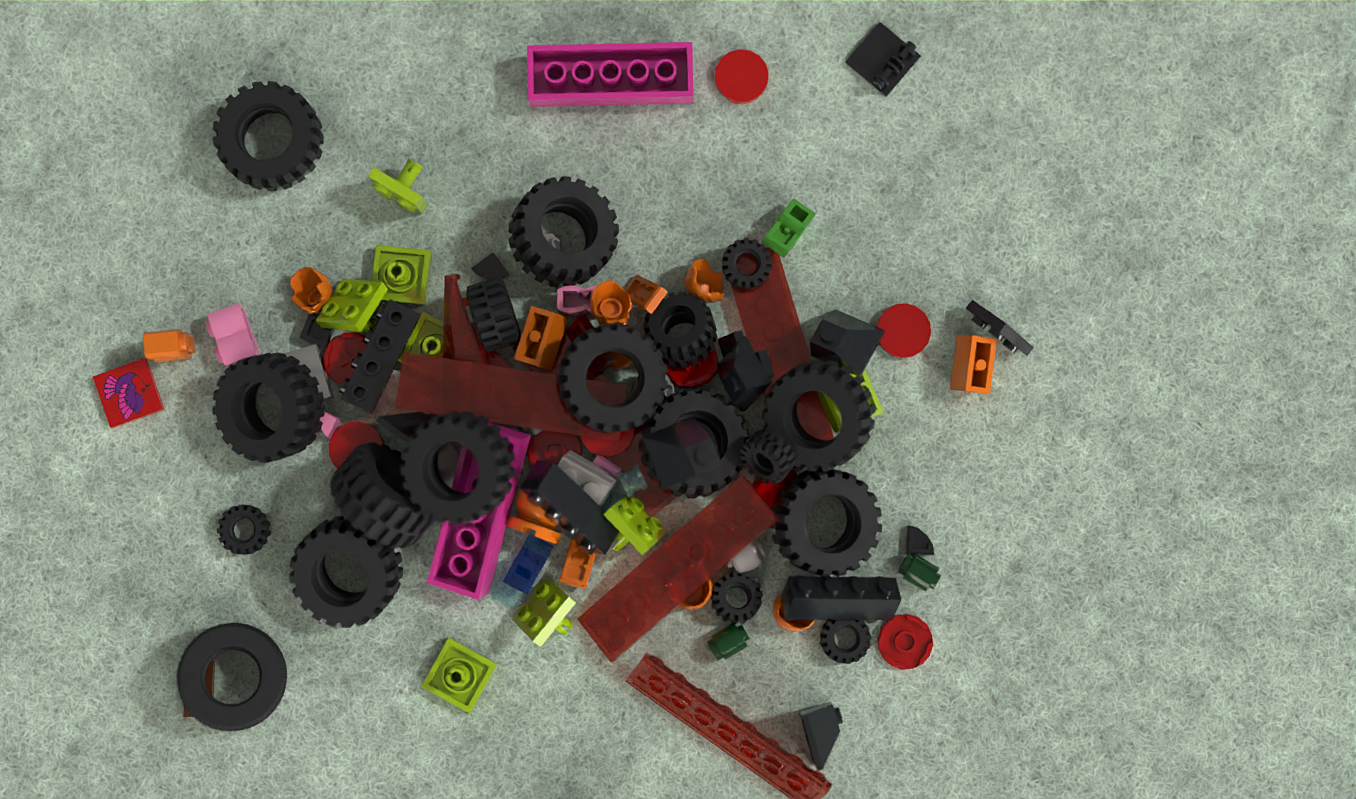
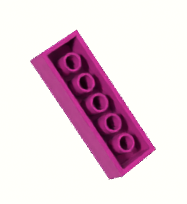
M692 42L527 45L528 101L530 107L693 104Z
M499 426L502 429L499 434L502 438L508 437L511 443L507 445L508 451L514 452L515 461L511 462V467L516 468L515 477L509 481L513 486L510 492L504 495L505 500L499 506L475 521L450 524L449 520L442 523L427 580L429 584L477 600L487 595L491 588L507 527L506 524L511 512L531 436L503 426ZM462 444L451 488L458 492L468 493L477 485L479 466L474 454Z

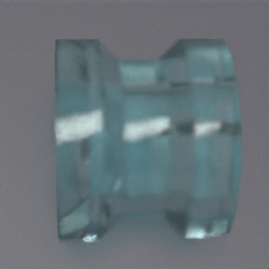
M637 463L632 465L630 470L617 473L628 498L633 496L635 491L639 489H648V485Z

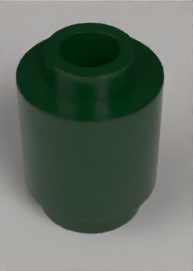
M908 553L898 570V573L903 575L902 578L923 591H926L928 588L934 589L941 577L937 573L939 567L917 554L913 556Z
M732 623L711 636L712 639L707 641V644L717 661L722 658L726 660L747 648L746 641L750 638L742 624L736 627L735 623Z

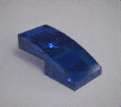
M529 533L503 582L528 595L554 546Z

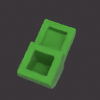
M793 198L777 222L766 234L762 243L785 258L816 213Z

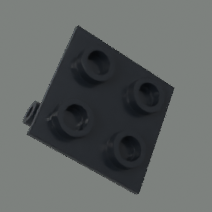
M879 22L845 63L887 97L919 60L921 55L915 51L917 47L911 41L905 43L884 24Z

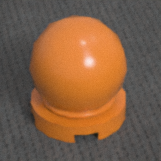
M520 489L516 499V507L519 514L516 517L509 515L506 526L529 534L530 529L535 530L534 536L558 544L561 533L555 531L556 526L559 524L547 519L544 516L545 511L527 500L528 495Z

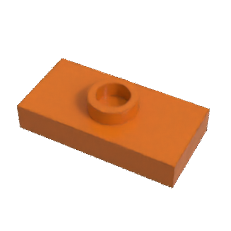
M635 275L625 289L630 295L632 304L650 314L654 312L668 293L662 286L639 275Z
M571 539L559 583L586 590L596 553L589 555L578 548L579 543L575 539Z

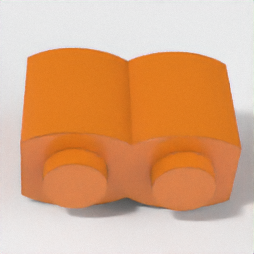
M181 329L144 332L143 334L144 354L148 360L153 359L155 362L191 359L192 353L196 351L194 337H190L188 332H182Z

